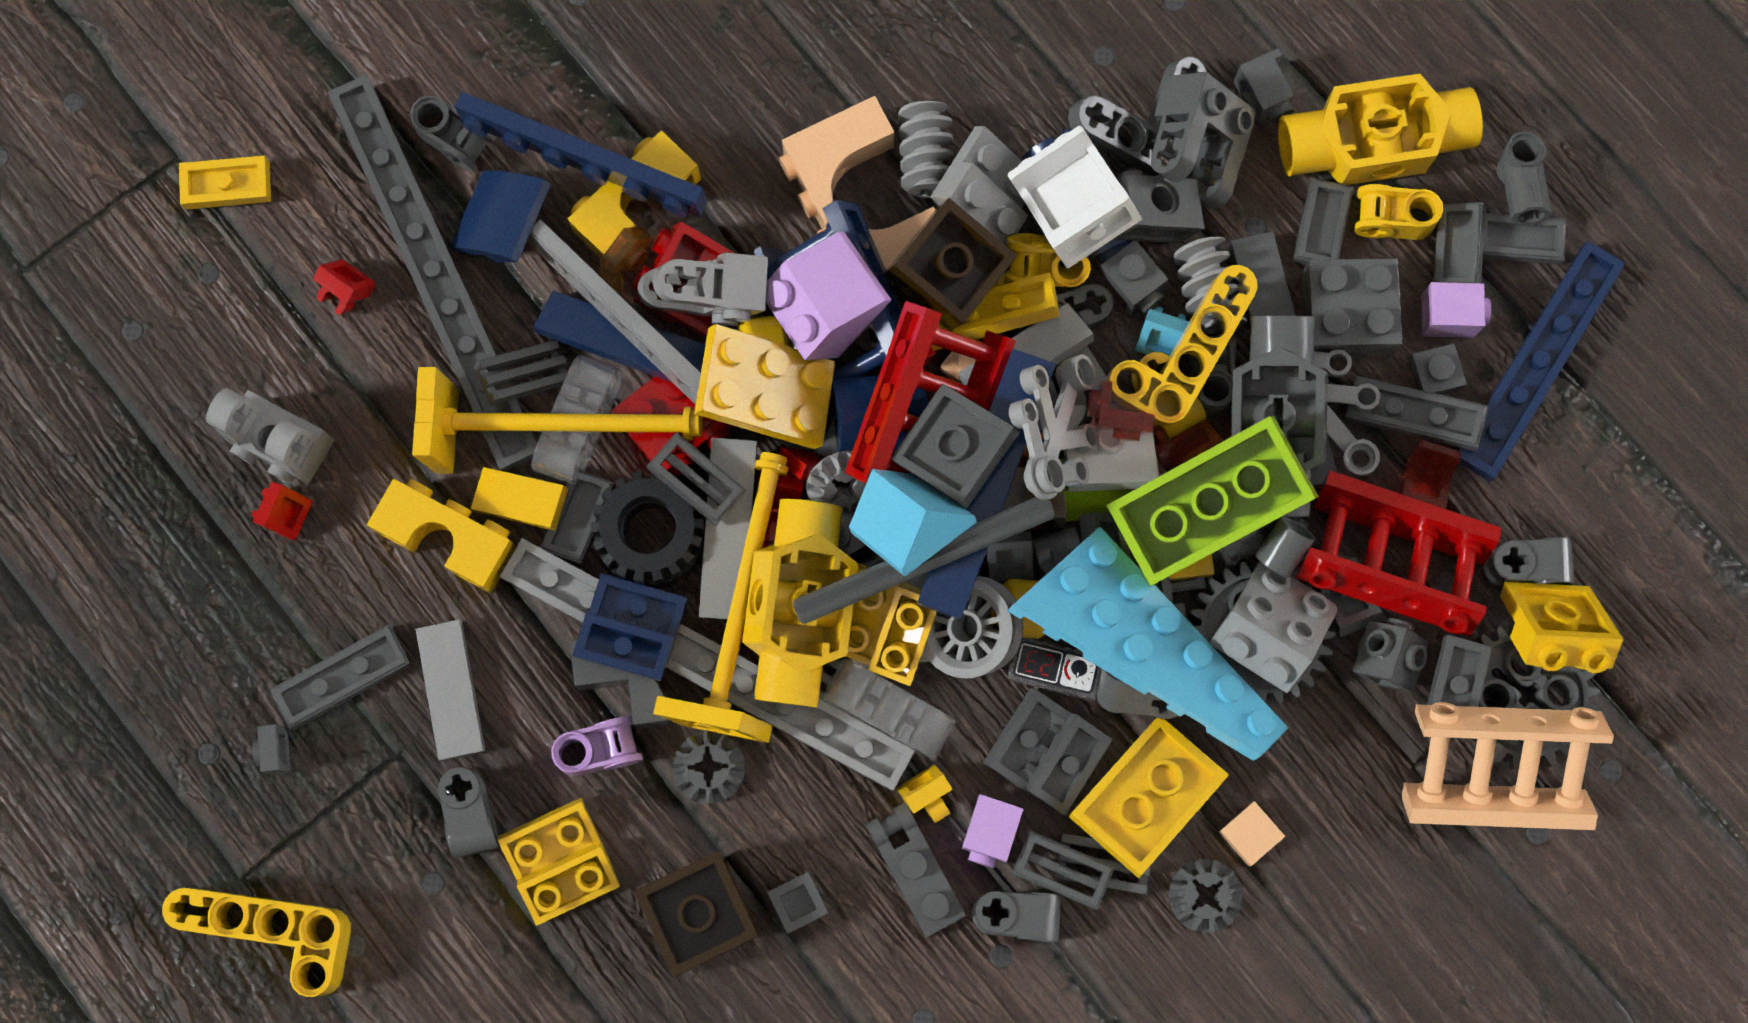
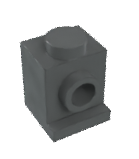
M1279 48L1241 64L1233 81L1243 101L1256 110L1254 118L1256 125L1270 120L1271 123H1277L1281 116L1292 114L1295 111L1291 104L1295 92L1294 84L1289 73L1286 70L1281 71L1278 66L1282 58Z

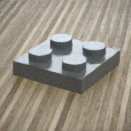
M942 383L891 457V460L967 509L1019 432L1009 423Z

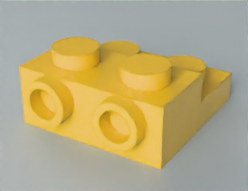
M1522 582L1504 583L1500 598L1515 622L1510 638L1526 665L1541 667L1547 671H1557L1563 667H1576L1587 670L1590 673H1600L1606 669L1613 668L1623 642V637L1590 586Z

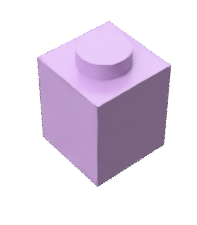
M1431 282L1421 294L1422 337L1474 338L1485 327V324H1488L1490 321L1491 301L1489 298H1485L1484 284Z
M979 794L961 848L970 852L968 860L990 868L995 867L996 861L1006 863L1023 808Z

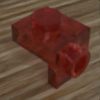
M1103 380L1099 383L1098 390H1091L1089 395L1087 416L1094 417L1093 426L1098 429L1113 430V439L1139 442L1140 434L1147 435L1152 433L1155 414L1110 409L1113 382Z
M1206 419L1172 440L1159 425L1152 428L1158 442L1155 445L1156 456L1165 469L1171 466L1175 468L1224 441Z
M1418 440L1404 466L1399 494L1446 509L1451 477L1460 462L1461 453L1439 444Z

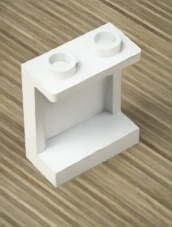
M1077 126L1070 132L1062 134L1055 142L1034 156L1023 160L1018 167L1007 175L1067 269L1143 220L1122 185H1120L1082 126Z

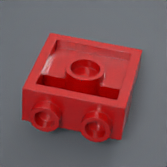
M680 221L673 225L671 230L665 227L661 230L652 246V251L658 253L651 268L646 265L641 268L632 284V288L638 291L639 280L645 273L658 268L670 260L683 259L706 262L717 259V256L724 252H734ZM680 278L681 285L673 287V292L677 293L678 288L682 287L684 279ZM653 283L649 284L650 291H655ZM638 293L633 302L670 323L676 321L706 339L708 328L714 325L712 324V317L651 309L642 303Z
M655 376L613 408L611 413L683 415L684 407H693V410H695L696 405L674 383ZM703 417L702 436L693 437V440L686 441L701 453L708 448L711 451L712 438L730 439L732 436L730 431L735 427ZM627 432L650 462L676 433ZM677 432L680 436L683 437V432ZM676 447L672 451V454L689 468H694L696 463ZM666 461L661 464L663 468L676 478L683 476Z

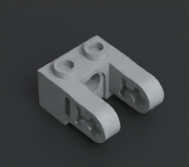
M724 252L718 255L717 259L706 262L673 259L658 268L650 270L640 278L637 288L638 295L642 303L651 309L712 317V324L738 326V322H749L750 316L765 311L768 257ZM680 278L684 279L683 285L678 288L677 293L673 292V287L681 285ZM653 283L655 291H650L649 284Z
M229 388L222 389L211 402L206 415V422L221 437L233 445L229 451L230 453L252 465L257 458L271 465L267 471L269 474L289 485L292 484L294 479L309 485L334 442V439L323 429L297 417L249 390L242 396Z

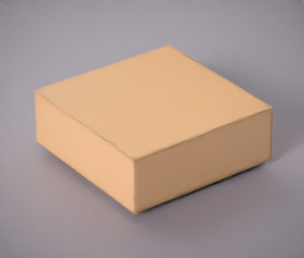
M1255 801L1249 804L1219 831L1249 867L1285 837Z

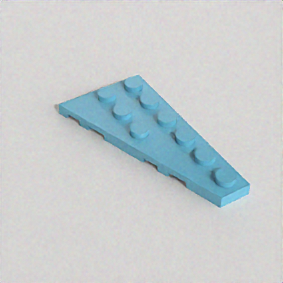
M1101 527L1097 528L1007 610L1019 619L1025 616L1044 628L1042 633L1055 641L1063 639L1081 650L1083 658L1145 695L1150 692L1168 703L1167 709L1180 717L1186 714L1206 727L1208 734L1252 761L1261 757L1288 729V726L1155 585H1149L1143 572Z

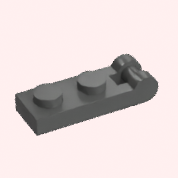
M904 802L893 808L895 813L881 821L875 818L865 825L927 938L967 915L921 833L912 813ZM904 829L910 841L894 849L888 837Z

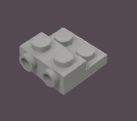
M975 126L930 197L938 205H941L948 198L952 199L1006 246L1008 236L1017 234L1028 217V214L1022 209L1025 205L1024 200L1007 176L1022 161L986 126Z

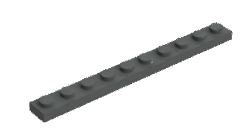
M366 74L328 91L473 412L523 413L517 399L493 406L490 405L474 366L478 360L497 356L368 75ZM499 369L488 373L489 375L502 372L504 371V369ZM510 382L494 385L496 391L512 387ZM482 431L499 469L503 472L542 455L532 431Z

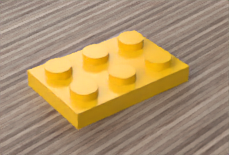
M715 324L708 328L694 414L808 448H819L823 446L835 361L829 359L804 360L798 349Z
M1156 718L1073 810L1069 818L1136 877L1140 878L1225 781L1229 774L1165 719Z

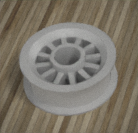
M977 576L971 592V599L968 600L961 621L938 612L936 614L923 653L937 669L947 675L957 678H974L995 672L1014 657L1020 646L1023 635V618L1019 619L1007 611L1016 602V599L1006 587L987 577ZM985 599L987 602L981 607L982 601ZM994 609L997 616L991 618L989 613ZM967 615L974 618L977 623V633L974 638L967 636L963 630V621ZM999 622V630L993 629V624ZM941 623L947 625V630L942 631ZM945 636H949L951 639L948 643L944 640ZM989 637H990V638H993V639H996V640H997L996 644H994V643L989 639ZM959 646L957 654L953 651Z

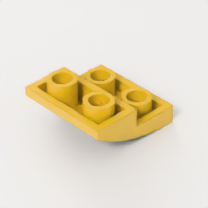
M860 564L858 566V572L865 570L869 567ZM906 582L860 600L853 605L846 657L869 665V671L911 686L937 612L917 605L922 590Z
M582 798L498 836V843L517 880V888L536 926L620 887L615 871Z

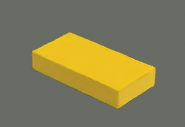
M483 467L470 509L477 513L556 531L568 488L556 483Z

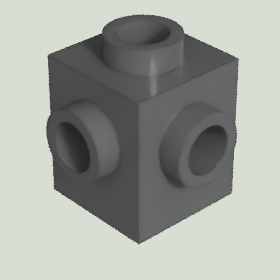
M1388 618L1387 624L1368 621L1365 633L1358 644V655L1352 672L1374 685L1413 693L1419 673L1427 661L1429 642L1414 632L1415 626L1406 621L1395 618Z

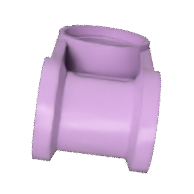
M632 716L613 718L591 727L566 732L554 741L551 749L555 765L570 776H582L601 770H612L630 766L643 761L642 753L636 751L631 730L633 725ZM616 734H618L621 752L618 751V746L615 738ZM571 743L583 744L586 749L584 760L576 766L565 765L562 760L564 749Z

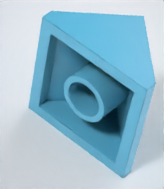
M872 469L849 528L855 537L903 576H906L976 524L977 521L975 516L961 505L910 473Z

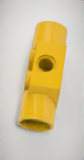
M1420 73L1334 86L1322 110L1280 117L1278 123V144L1281 162L1288 176L1328 170L1333 178L1343 185L1424 174L1439 153L1472 149L1480 145L1483 132L1481 106L1473 88L1467 87L1435 92Z
M780 499L774 544L754 552L742 643L759 655L754 700L818 708L823 665L847 656L854 603L806 624H802L798 620L793 608V601L796 598L858 573L859 564L838 548L843 507L809 500Z

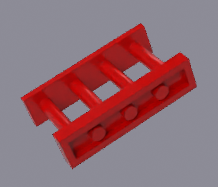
M905 301L845 473L863 483H867L872 469L909 473L894 463L891 457L899 433L902 431L908 433L919 418L908 414L910 402L917 388L935 394L943 383L989 411L1016 340L986 330L981 343L940 328L938 324L942 313ZM935 345L976 360L967 385L923 371L930 346Z
M1329 470L1317 492L1319 497L1315 498L1313 509L1329 514L1320 550L1312 547L1309 548L1297 570L1295 578L1308 582L1317 588L1329 589L1441 627L1449 633L1470 637L1486 614L1487 606L1469 601L1475 564H1485L1499 543L1502 528ZM1346 520L1372 528L1363 565L1337 556ZM1389 534L1415 543L1407 579L1381 571ZM1432 549L1458 557L1451 594L1425 586Z

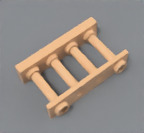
M1437 702L1432 705L1416 704L1415 715L1424 737H1431L1424 781L1421 783H1404L1402 801L1410 823L1595 830L1598 814L1587 791L1581 789L1590 743H1613L1614 735L1601 711L1584 707L1574 708L1573 710L1455 706L1446 702ZM1450 738L1477 739L1470 783L1466 785L1443 784ZM1497 739L1524 740L1516 785L1512 787L1489 786ZM1543 741L1570 742L1563 784L1559 788H1535Z

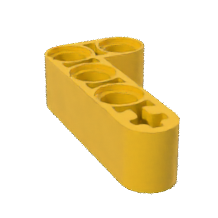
M1232 265L1224 269L1212 281L1161 372L1158 373L1135 360L1123 361L1116 365L1107 376L1106 390L1109 396L1115 402L1160 426H1170L1183 419L1189 412L1256 294L1258 287L1254 273L1242 265ZM1237 279L1240 282L1238 290L1242 293H1238L1233 297L1226 307L1219 305L1229 291V286L1225 283ZM1204 316H1213L1220 321L1222 332L1219 338H1210L1203 333L1201 321ZM1189 354L1198 360L1200 371L1196 377H1187L1181 373L1178 365L1181 355ZM1130 371L1137 376L1139 388L1136 393L1127 394L1119 389L1117 385L1119 372ZM1160 393H1169L1176 398L1178 409L1174 416L1167 417L1158 411L1156 400Z
M179 888L172 891L165 898L162 906V915L165 922L177 930L295 947L290 970V983L299 995L305 997L326 996L333 993L340 986L351 934V923L348 916L342 911L328 907L194 888ZM237 903L242 908L243 919L238 927L232 928L227 921V913L229 908ZM185 904H191L193 906L210 908L208 916L190 915L184 912ZM279 910H283L289 919L287 930L281 935H277L272 928V918ZM327 916L334 924V932L328 941L323 942L318 938L316 926L321 918ZM314 963H319L325 970V980L319 988H314L308 981V971Z

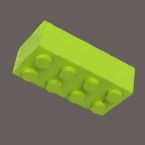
M1269 416L1106 506L1149 585L1152 586L1319 496L1274 416Z

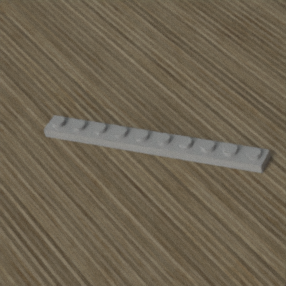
M523 538L500 575L502 580L582 623L586 612H589L599 579ZM681 624L666 669L711 692L721 645ZM738 655L727 702L773 725V727L894 792L915 750L821 699L818 701V708L754 700L758 665Z

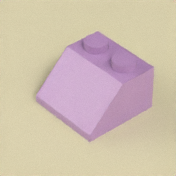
M837 232L783 262L767 281L766 285L767 305L804 360L839 358L891 301V298L845 232Z

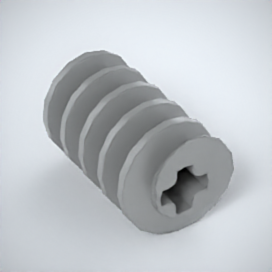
M917 101L903 106L898 111V122L901 124L899 127V138L902 140L899 148L900 155L903 157L900 161V169L904 173L901 178V187L913 196L931 198L930 196L949 168V165H942V163L954 159V151L941 148V146L949 145L953 142L952 134L940 131L952 126V118L940 115V113L948 109V104L939 101Z
M1216 236L1197 239L1179 248L1174 253V263L1182 266L1178 270L1177 276L1181 282H1185L1181 292L1185 298L1190 299L1185 306L1186 312L1190 315H1194L1212 281L1224 269L1228 268L1220 267L1219 263L1228 259L1230 252L1216 251L1215 249L1216 246L1226 240L1224 237ZM1227 284L1229 291L1219 305L1227 306L1230 301L1228 296L1238 290L1237 284ZM1204 316L1201 321V329L1205 334L1222 332V325L1216 317ZM1242 317L1237 328L1247 323L1245 317Z

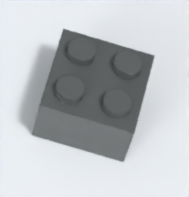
M1317 259L1307 262L1300 274L1302 316L1315 317L1314 351L1330 353L1333 350L1341 349L1346 351L1351 358H1391L1403 344L1398 259Z

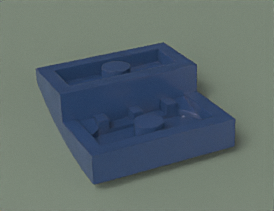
M494 170L483 171L449 248L462 255H484L497 263L518 262L551 183L541 178L519 173Z
M601 573L589 612L585 614L572 656L661 682L685 614L688 598Z

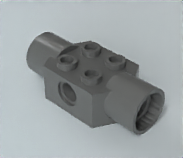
M1252 316L1250 319V361L1233 370L1231 437L1269 416H1274L1311 482V469L1326 462L1328 372L1313 364L1315 317ZM1310 502L1283 516H1310Z

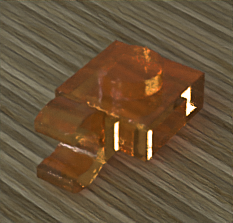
M643 227L624 228L599 260L601 266L594 271L602 279L605 278L609 286L621 295L624 289L623 272L633 271L645 261L648 256L646 249L654 237Z

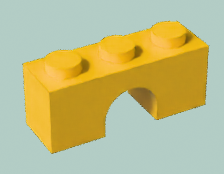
M662 130L655 137H647L642 140L633 152L632 160L695 185L701 180L698 165ZM607 181L606 185H602L591 197L587 195L581 198L573 206L571 216L568 218L573 233L608 267L640 238L636 225L625 215L628 204L634 198L624 193L621 186Z
M393 478L369 519L367 526L377 534L413 553L416 552L423 538L429 533L437 530L451 532L454 546L444 567L458 577L492 593L500 579L501 573L516 549L512 541L507 538L510 531L488 519L484 525L471 520L469 516L472 511L451 499H448L445 505L430 498L433 491L413 479H409L407 485Z

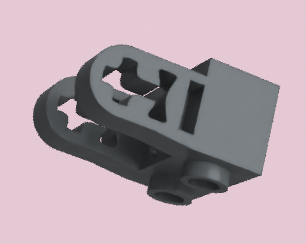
M1207 72L1165 76L1154 114L1161 123L1151 156L1153 170L1170 182H1179L1185 179L1194 168L1191 179H1197L1201 204L1209 209L1222 207L1233 194L1238 172L1254 125L1256 110Z

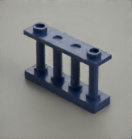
M835 200L822 208L828 220L826 224L827 229L785 254L781 249L762 246L753 251L756 256L768 257V281L786 260L837 232H845L891 298L886 307L870 323L879 340L877 347L835 370L833 379L861 377L884 363L903 308L891 281L883 275L886 269L858 204ZM830 394L829 408H833V406H832V395H831V394Z

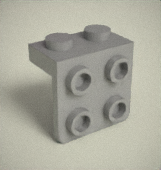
M1260 562L1235 606L1215 632L1210 644L1288 693L1313 661L1338 609L1332 601L1321 593L1314 591L1292 576L1285 577L1277 574Z

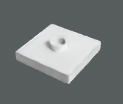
M1119 403L1095 404V413L1090 424L1096 428L1099 436V446L1096 450L1085 453H1078L1075 449L1063 450L1065 461L1081 457L1089 469L1088 482L1075 487H1068V492L1137 489L1159 477L1152 423ZM1074 405L1066 431H1070L1079 425L1084 417L1086 405Z

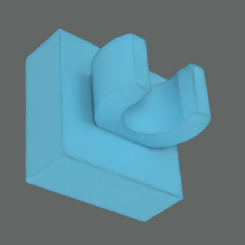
M1159 306L1154 310L1149 309L1135 351L1144 354L1162 352L1170 356L1189 321H1186L1185 315L1180 313L1178 317L1162 313L1163 308Z

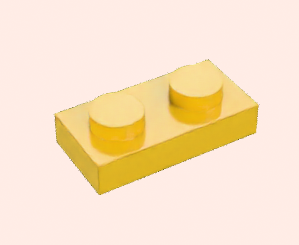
M264 155L179 163L180 204L187 210L271 202L270 161Z

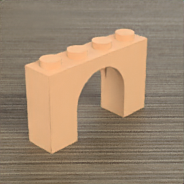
M875 96L782 139L784 155L779 157L780 164L788 180L796 179L803 192L798 194V198L808 218L816 216L822 228L817 231V234L827 229L826 224L828 220L822 208L833 202V193L841 177L851 168L894 148V131ZM934 206L889 228L868 229L886 270L935 211Z

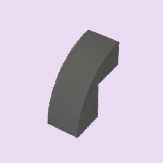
M570 641L573 679L576 688L583 691L629 685L632 721L636 728L674 725L673 721L653 714L657 696L666 697L656 680L575 658L572 654L577 641Z

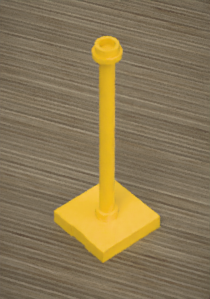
M418 367L412 455L436 474H454L457 430L683 432L685 440H693V437L702 436L703 416L694 414L695 410H693V407H684L683 415L458 413L459 389L436 367Z
M762 452L760 460L755 462L754 468L761 471V476L710 697L704 698L703 704L657 696L653 714L685 727L769 743L773 725L744 712L731 710L732 704L727 701L744 631L754 552L763 548L778 478L788 474L789 468L786 466V457L775 453Z

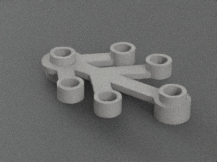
M1341 349L1333 350L1330 353L1314 351L1313 364L1327 371L1329 376L1341 378L1349 372L1352 360L1350 355ZM1336 356L1343 358L1346 363L1345 369L1341 371L1333 370L1329 364L1330 359ZM1364 383L1358 387L1328 384V402L1350 404L1354 405L1359 411L1369 412L1375 409L1380 401V391L1370 383ZM1363 390L1372 392L1374 402L1370 405L1362 404L1358 400V393ZM1327 405V434L1343 452L1342 464L1345 470L1357 477L1371 474L1380 461L1378 448L1369 440H1356ZM1355 452L1365 453L1368 457V464L1364 467L1355 466L1352 462V454Z
M1084 354L1065 359L1057 367L1056 380L1061 389L1054 409L1049 392V376L1041 365L1025 368L1020 373V383L1023 390L1028 395H1034L1036 404L1033 400L1026 398L1011 403L1009 407L1010 420L1014 427L1023 429L1030 458L1024 471L1026 487L1038 499L1043 501L1054 498L1058 492L1064 489L1065 485L1075 487L1086 484L1089 480V469L1084 459L1077 457L1061 463L1058 459L1060 451L1075 449L1078 453H1085L1096 450L1099 446L1098 432L1092 424L1081 425L1066 431L1077 394L1094 388L1096 384L1094 365L1089 357ZM1038 419H1040V423H1041V427H1042V431H1043V436H1044V443L1042 442V439H1041V435H1040V431H1039V427H1038V423H1037V422H1038Z

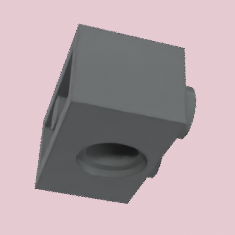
M1129 170L1117 175L1118 182L1132 200L1143 220L1115 237V240L1180 243L1205 229L1197 179L1185 178L1179 182H1170L1160 174L1156 176L1143 175L1141 170Z

